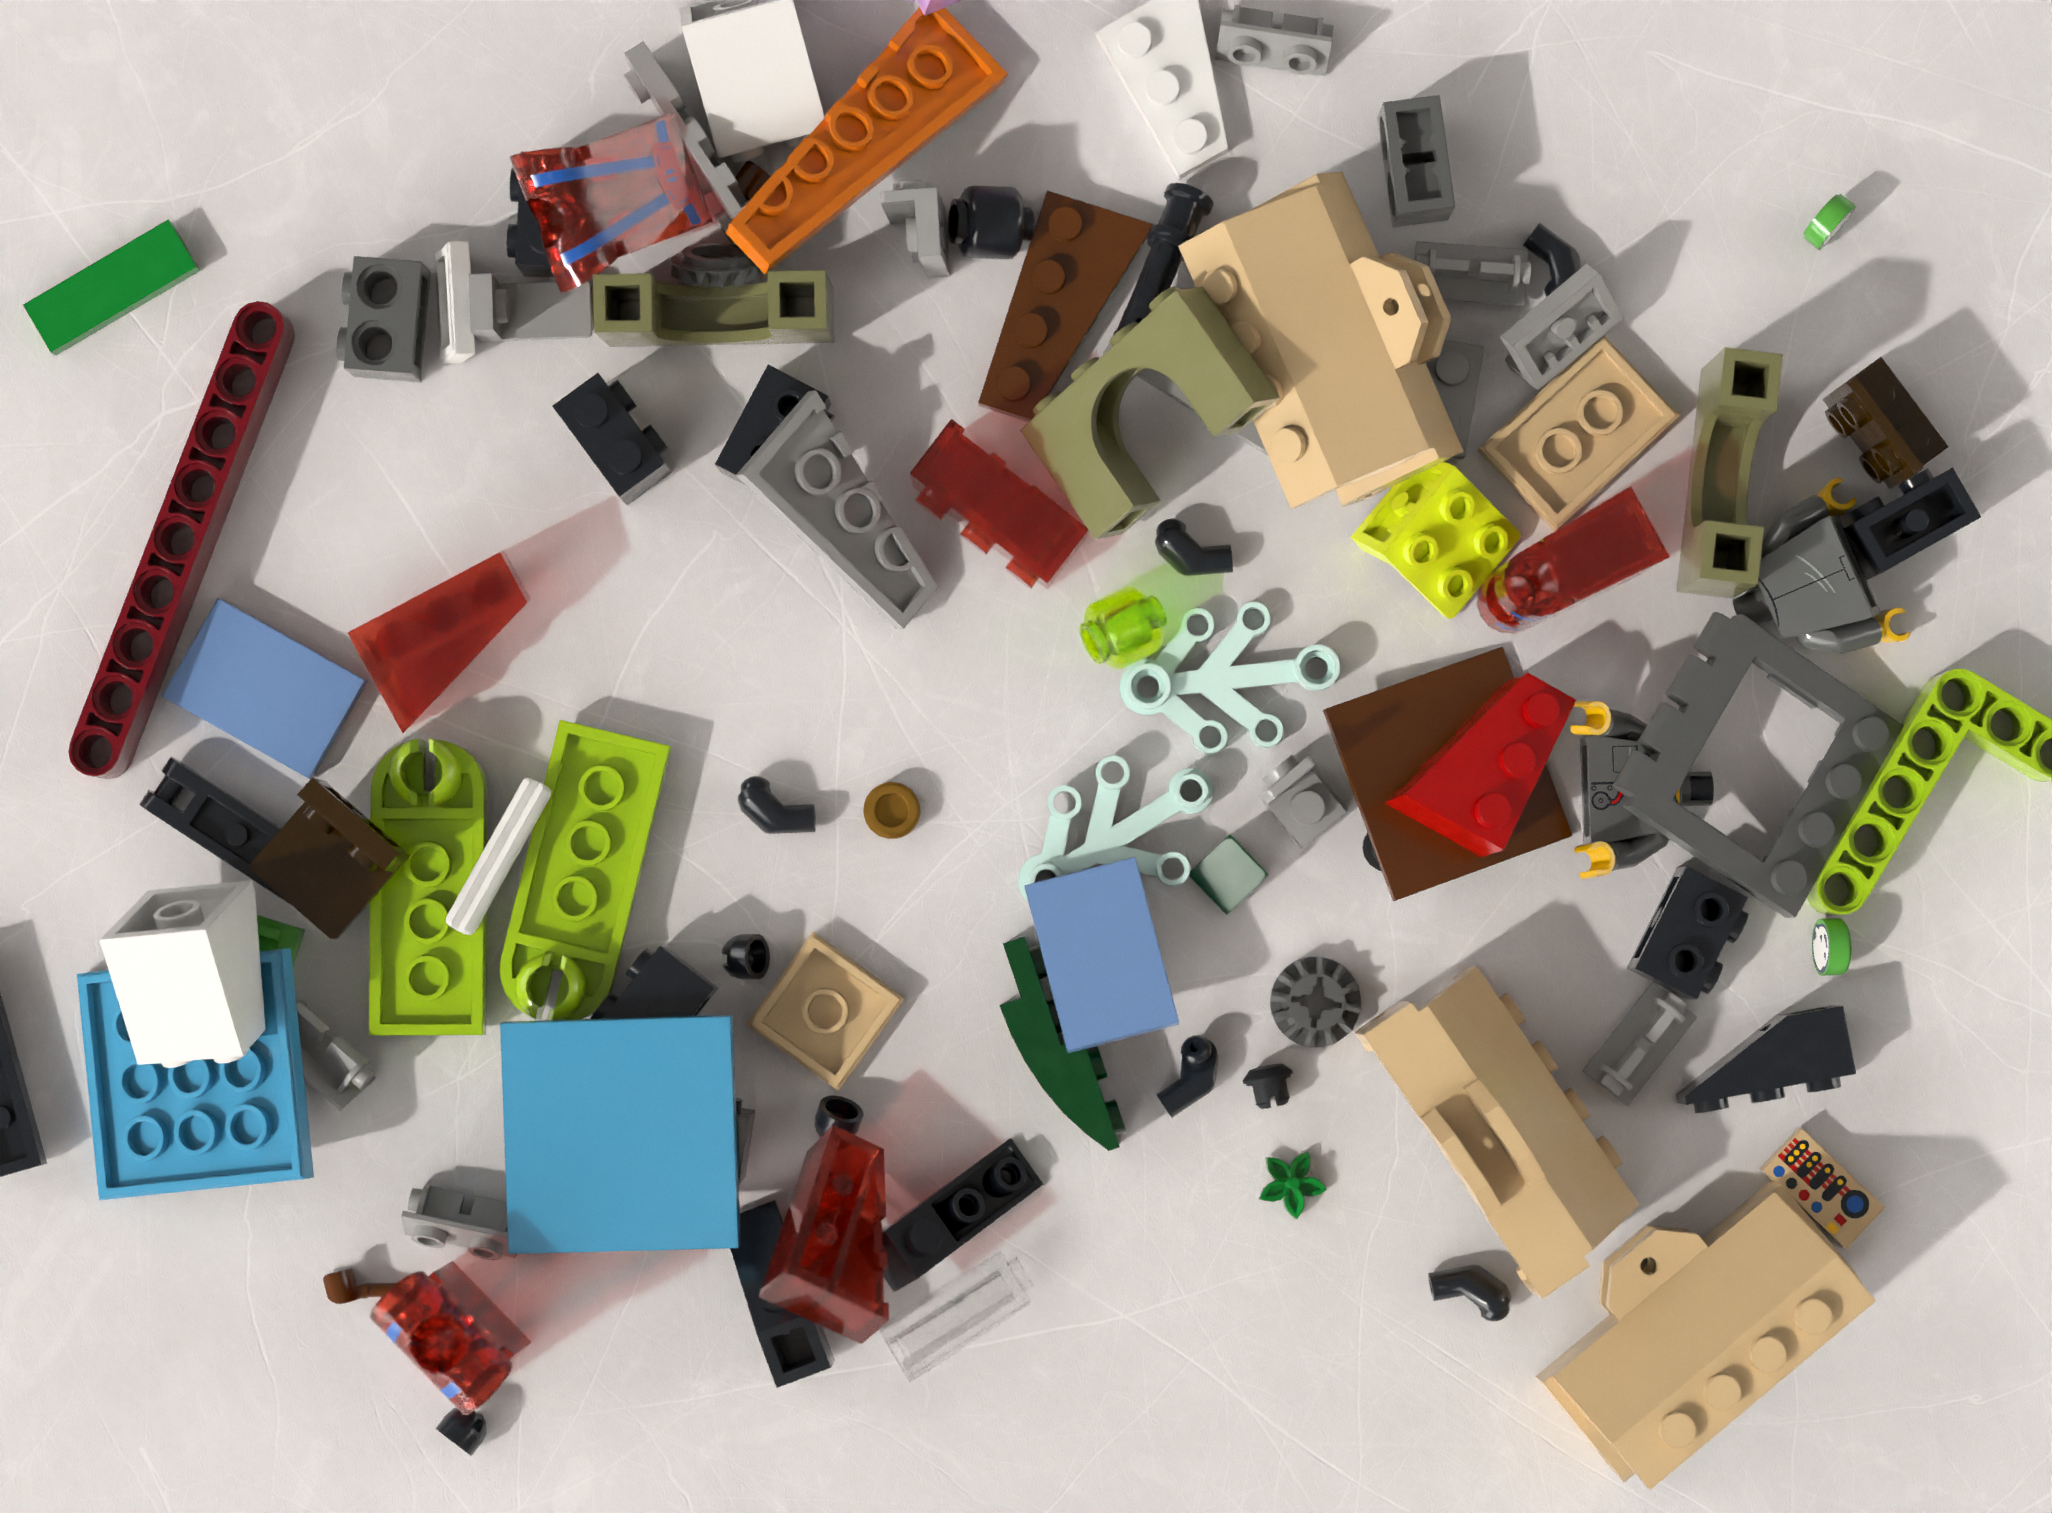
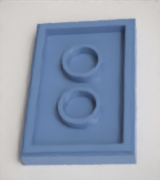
M217 598L162 697L311 779L317 773L368 681L222 599Z
M1135 857L1024 885L1067 1053L1179 1025L1178 1015Z

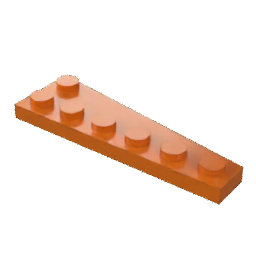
M919 7L894 35L888 46L873 63L871 62L858 76L855 84L829 109L824 119L807 138L805 137L788 156L783 166L772 174L730 222L726 234L764 274H767V271L772 270L1004 83L1008 73L946 8L924 16Z

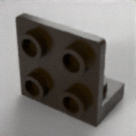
M1882 357L1822 399L1829 408L1825 411V415L1831 426L1841 437H1851L1863 453L1859 456V460L1866 473L1878 484L1884 481L1889 489L1920 472L1923 469V465L1949 447Z
M312 777L297 794L304 803L252 861L250 869L327 937L336 940L346 931L411 855L326 781Z

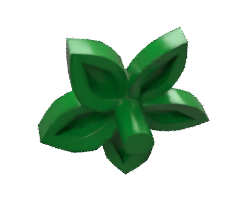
M1307 1151L1296 1156L1289 1167L1280 1159L1265 1157L1267 1171L1276 1181L1267 1184L1261 1191L1258 1199L1268 1202L1283 1199L1286 1211L1294 1219H1298L1304 1208L1303 1196H1316L1327 1190L1318 1179L1305 1177L1310 1168L1309 1152Z

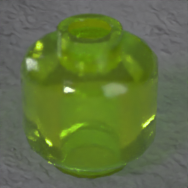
M1132 586L1122 587L1087 606L1084 613V622L1079 626V634L1087 653L1097 664L1105 663L1113 669H1123L1156 653L1160 649L1163 642L1162 627L1167 625V617L1161 603L1155 596L1150 595L1146 597L1140 590Z

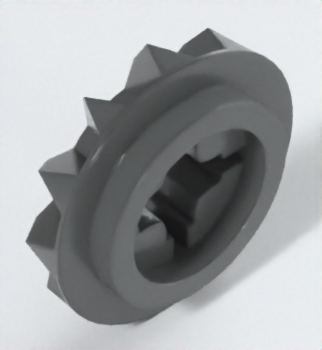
M706 243L684 248L682 253L676 254L671 258V276L686 285H701L703 288L711 286L723 289L725 286L731 285L740 287L744 283H751L758 279L761 272L739 246L734 244Z
M1307 957L1288 965L1277 977L1270 997L1271 1013L1280 1031L1293 1042L1307 1047H1325L1343 1039L1353 1030L1362 1009L1359 985L1345 966L1325 957ZM1317 977H1322L1323 996L1331 998L1332 1002H1339L1340 1008L1331 1007V1010H1321L1319 1019H1316L1315 1027H1311L1312 1018L1309 1017V1008L1300 1006L1299 1002H1292L1291 999L1292 996L1301 997L1302 994H1311L1313 986L1317 984Z

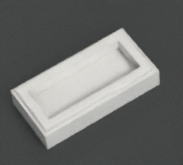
M449 241L434 255L440 360L443 363H463L475 354V338L470 328L469 274H471L469 241Z

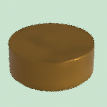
M886 782L870 791L864 802L863 813L868 827L875 834L886 839H899L911 833L917 826L921 809L918 798L910 788L901 783Z

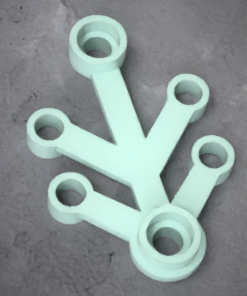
M1248 602L1239 609L1235 625L1199 670L1175 672L1193 645L1208 640L1214 631L1215 623L1213 616L1203 608H1193L1183 615L1179 631L1155 660L1141 659L1127 667L1121 677L1119 688L1124 704L1131 711L1145 716L1161 712L1193 737L1195 747L1203 754L1213 755L1220 752L1226 745L1227 731L1218 721H1205L1183 702L1178 695L1201 693L1248 730L1249 737L1256 746L1267 749L1274 747L1282 739L1284 733L1282 722L1275 715L1263 714L1233 689L1299 682L1307 690L1322 691L1330 687L1338 678L1340 661L1332 649L1325 645L1315 644L1304 648L1296 659L1231 666L1251 639L1262 635L1270 625L1271 615L1268 608L1259 602ZM1256 609L1260 611L1264 617L1263 626L1255 630L1247 628L1243 623V614L1247 610ZM1195 615L1204 617L1208 623L1207 632L1200 636L1192 635L1186 626L1187 620ZM1316 658L1324 662L1326 674L1323 678L1312 679L1307 675L1305 666L1310 659ZM1150 677L1157 682L1159 690L1154 697L1144 698L1138 693L1137 683L1142 678ZM1270 721L1276 726L1277 735L1272 741H1262L1257 737L1255 730L1259 722ZM1206 727L1216 728L1221 735L1219 745L1213 748L1203 746L1199 739L1202 729Z
M1110 755L1104 757L1096 767V779L1099 784L1085 844L1064 856L1070 819L1079 813L1082 800L1075 788L1067 785L1056 787L1048 797V809L1051 814L1042 852L1030 857L1023 864L1019 872L1018 886L1023 898L1028 902L1024 885L1035 883V878L1040 871L1050 870L1059 877L1086 870L1096 863L1105 865L1133 857L1136 858L1139 873L1158 877L1167 886L1182 884L1190 874V864L1184 855L1178 852H1168L1160 855L1125 847V845L1178 812L1191 815L1203 811L1210 804L1213 797V785L1210 778L1198 769L1188 768L1181 770L1171 779L1167 793L1112 826L1120 789L1127 783L1130 769L1127 762L1119 756ZM1115 762L1123 768L1124 776L1118 783L1111 784L1103 779L1101 771L1107 763ZM1187 780L1196 781L1202 789L1201 797L1194 802L1184 800L1180 794L1181 784ZM1061 792H1068L1075 798L1076 805L1070 813L1063 814L1054 808V798ZM1176 858L1183 864L1184 872L1179 879L1169 880L1163 875L1162 865L1165 860Z

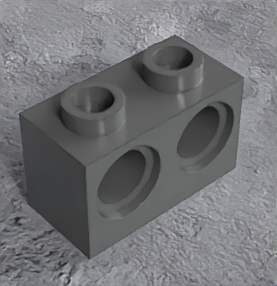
M1440 95L1383 102L1377 119L1392 227L1449 220L1455 208Z
M354 256L352 272L346 271L342 281L343 305H349L347 327H340L337 337V358L339 361H344V369L353 377L421 382L431 274L422 261ZM383 279L396 280L397 292L394 298L384 304L373 303L372 290L374 286ZM380 334L390 335L392 338V348L389 354L380 360L368 359L367 345L369 341Z

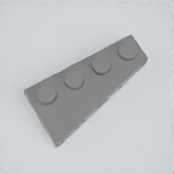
M643 41L624 53L631 68L629 72L624 74V77L640 103L642 104L651 99L660 113L661 117L653 121L654 124L665 120L669 142L673 143L674 148L681 146L691 161V164L684 168L688 178L701 197L709 192L712 194L721 208V211L716 213L714 217L728 240L733 244L734 241L726 234L730 222L746 205V198L726 163H718L714 156L716 152L697 120L693 116H688L684 110L686 106L681 96Z
M808 391L736 476L895 629H904L939 586L902 527L895 525L882 504L884 498L874 482L867 480L852 456L854 450L842 431L837 432L825 413L824 409L827 407L817 391Z

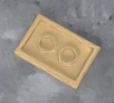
M1603 336L1572 361L1477 451L1550 529L1555 532L1680 415L1618 349Z

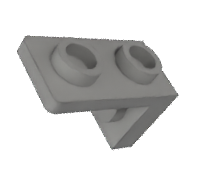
M492 273L469 274L471 332L480 342L589 338L593 334L591 285L586 280L500 284Z
M1291 755L1262 779L1269 788L1259 797L1302 849L1347 812L1311 769L1317 764L1314 759L1309 755L1299 763Z

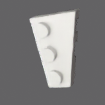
M1150 0L1096 31V38L1178 180L1228 152V144L1198 0Z

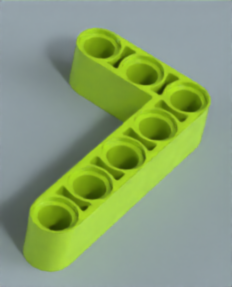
M1952 669L1931 677L1923 686L1902 721L1903 728L1818 875L1814 886L1807 896L1809 904L1819 913L1842 915L1858 910L1865 903L1963 738L2030 779L2039 782L2052 781V770L2048 769L2040 758V750L2046 740L2052 741V720L1972 671ZM1947 681L1957 683L1964 692V703L1958 711L1949 709L1942 700V689ZM1997 710L2006 713L2013 723V731L2007 741L1999 739L1991 729V719ZM1919 729L1928 731L1935 740L1934 754L1928 760L1919 757L1913 749L1912 740L1914 734ZM1890 777L1899 779L1906 788V799L1900 808L1890 806L1883 796V787ZM1862 825L1870 827L1877 836L1878 845L1875 852L1869 857L1861 855L1854 845L1855 832ZM1834 873L1843 877L1848 885L1847 898L1838 906L1832 904L1824 893L1826 880Z

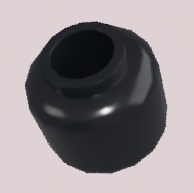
M968 186L964 189L959 199L951 201L948 214L949 239L951 243L958 244L961 253L965 257L1013 259L1020 251L1023 241H1030L1033 236V210L1031 207H1024L1020 193L1013 187Z

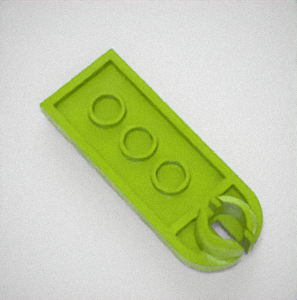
M559 720L544 785L549 787L552 793L532 830L500 961V978L503 989L514 1006L534 1019H542L554 970L562 971L563 975L555 1007L549 1010L547 1020L585 1019L591 1016L603 1000L612 992L669 762L671 746Z
M419 738L402 743L390 750L381 759L372 777L370 820L411 856L370 902L369 1036L486 1035L487 912L472 935H465L450 927L446 923V917L487 845V782L483 769L475 757L464 748L447 741L429 738V751L435 755V788L432 791H426V741Z

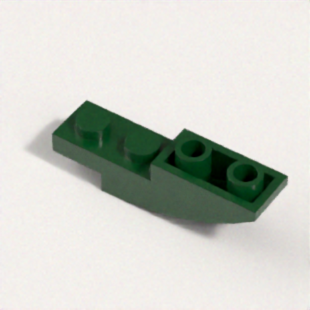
M1025 936L1003 943L1021 998L999 1006L1010 1034L1025 1063L1043 1090L1076 1126L1108 1151L1119 1148L1116 1135L1126 1132L1116 1099L1104 1102L1098 1080L1108 1076L1098 1046L1067 1053L1065 1043L1061 1044L1058 1037L1062 1030L1054 999L1046 1001L1039 981L1048 977L1040 945L1028 947Z

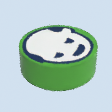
M1836 194L1825 204L1803 233L1805 235L1804 239L1820 251L1843 227L1855 211L1856 206L1842 194Z
M1841 918L1818 919L1812 933V956L1816 971L1821 976L1843 975L1848 970L1851 961L1852 948L1848 926Z

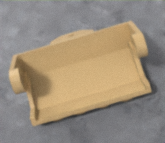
M1343 171L1315 174L1250 211L1222 221L1178 246L1195 287H1203L1281 397L1253 422L1291 509L1303 506L1334 490L1342 507L1349 506L1374 496L1464 452L1426 366L1427 362L1440 356L1451 321L1446 304L1428 265L1395 252L1386 253L1379 257Z
M1470 966L1454 977V981L1418 1008H1415L1412 1002L1401 1001L1367 1022L1355 1034L1367 1052L1374 1051L1518 1264L1515 1271L1527 1289L1543 1299L1589 1268L1590 1265L1584 1256L1594 1250L1640 1205L1615 1169L1623 1163L1612 1145L1603 1135L1595 1140L1583 1121L1590 1117V1114L1583 1102L1572 1088L1563 1092L1552 1077L1551 1073L1558 1069L1549 1052L1539 1040L1531 1045L1518 1027L1525 1022V1018L1517 1005L1507 993L1498 997L1478 966Z
M1770 1180L1702 1238L1697 1233L1690 1232L1687 1229L1645 1225L1602 1261L1598 1302L1608 1312L1609 1316L1541 1371L1536 1378L1624 1483L1636 1474L1643 1484L1651 1490L1876 1300L1862 1285L1861 1280L1785 1187L1781 1183ZM1647 1258L1646 1266L1641 1269V1262Z

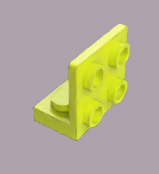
M1442 462L1393 486L1350 538L1366 553L1392 565L1442 616L1453 619L1518 542L1521 534L1455 466Z

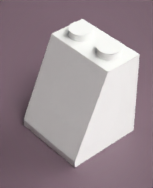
M708 0L680 8L681 27L718 158L731 156L733 162L753 159L764 153L763 146L785 141L786 147H796L824 119L823 109L793 0Z
M252 880L148 890L100 939L138 1065L162 1063L164 1067L173 1068L185 1065L192 1060L214 1059L216 1063L233 1062L244 1057L248 1053V1049L266 1030L256 899Z

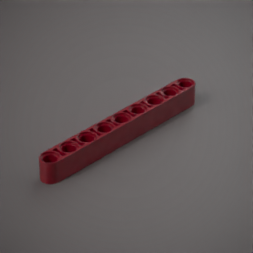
M256 301L248 303L234 317L70 740L68 750L70 762L77 771L84 775L103 779L119 777L131 765L294 344L295 333L293 325L284 314L267 302ZM263 319H274L276 332L273 338L263 344L254 343L252 333L255 325ZM243 371H253L256 377L253 390L245 396H234L232 384L235 377ZM233 423L235 438L231 445L224 449H215L212 444V435L215 429L221 424ZM211 475L215 482L213 494L206 501L195 502L191 492L194 482L201 476ZM190 527L195 537L192 548L185 554L175 555L171 546L174 534L181 528ZM168 579L173 584V598L168 605L157 609L151 600L152 589L160 581ZM148 632L153 639V650L149 657L137 662L131 654L132 641L140 633ZM128 685L133 695L132 704L127 711L117 715L111 708V695L119 686ZM105 737L111 744L112 755L107 764L97 768L91 761L90 750L94 742Z

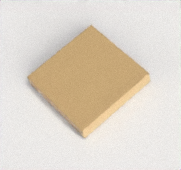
M812 932L746 1025L839 1091L905 998Z

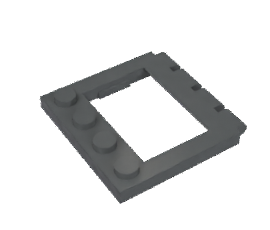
M1713 612L1693 646L1696 651L1708 658L1705 662L1695 655L1689 654L1666 692V696L1678 704L1680 708L1676 709L1664 702L1659 704L1638 740V743L1651 752L1652 756L1648 757L1642 752L1633 750L1614 781L1613 787L1627 796L1622 806L1624 809L1783 917L1793 918L1797 916L1809 895L1818 875L1901 732L1903 725L1745 615H1735L1730 619L1724 614ZM1751 663L1768 673L1767 678L1802 703L1811 709L1817 707L1840 723L1835 732V739L1823 760H1819L1807 781V788L1796 807L1792 808L1780 828L1781 833L1768 856H1764L1762 861L1699 816L1689 812L1673 801L1674 796Z

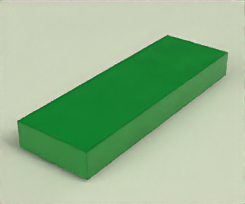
M168 219L23 304L49 351L56 356L201 270L174 224Z

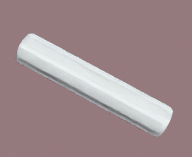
M526 777L523 779L446 917V923L450 927L465 935L475 933L549 801L552 793L549 787L533 778Z

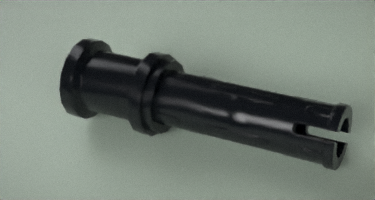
M1170 183L1167 185L1164 192V198L1167 203L1158 224L1152 225L1147 233V244L1151 248L1114 334L1128 324L1141 322L1152 312L1149 308L1151 301L1171 287L1181 261H1184L1178 246L1195 236L1202 217L1209 215L1212 211L1214 202L1205 192L1183 183Z

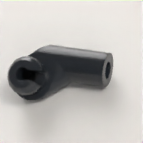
M1541 223L1536 226L1523 244L1525 248L1549 265L1552 279L1544 288L1546 297L1581 269L1579 254L1575 248Z
M1166 519L1158 525L1156 530L1157 537L1155 539L1158 554L1178 573L1184 576L1233 573L1231 545L1201 547L1186 532V525L1178 519Z
M752 776L742 782L741 793L737 799L740 809L763 832L767 834L816 832L814 804L783 805L771 793L769 781L760 776Z
M1193 1035L1183 1042L1181 1046L1180 1079L1156 1094L1171 1118L1209 1094L1215 1087L1219 1056L1215 1045L1204 1036Z
M1469 1265L1428 1273L1433 1301L1465 1296L1479 1307L1481 1317L1485 1320L1495 1322L1507 1317L1511 1301L1509 1289L1505 1283L1481 1266Z

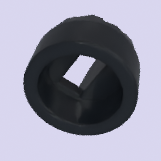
M737 935L728 940L722 948L721 954L727 955V963L723 964V968L730 976L742 980L761 979L765 976L769 967L770 952L767 941L762 935Z
M835 1095L826 1096L821 1099L815 1115L814 1125L816 1132L821 1140L825 1142L830 1137L836 1139V1145L845 1144L851 1141L858 1132L864 1113L857 1103L848 1098Z
M470 1406L453 1408L435 1428L470 1456L481 1445L487 1433L484 1416L476 1413L475 1409Z

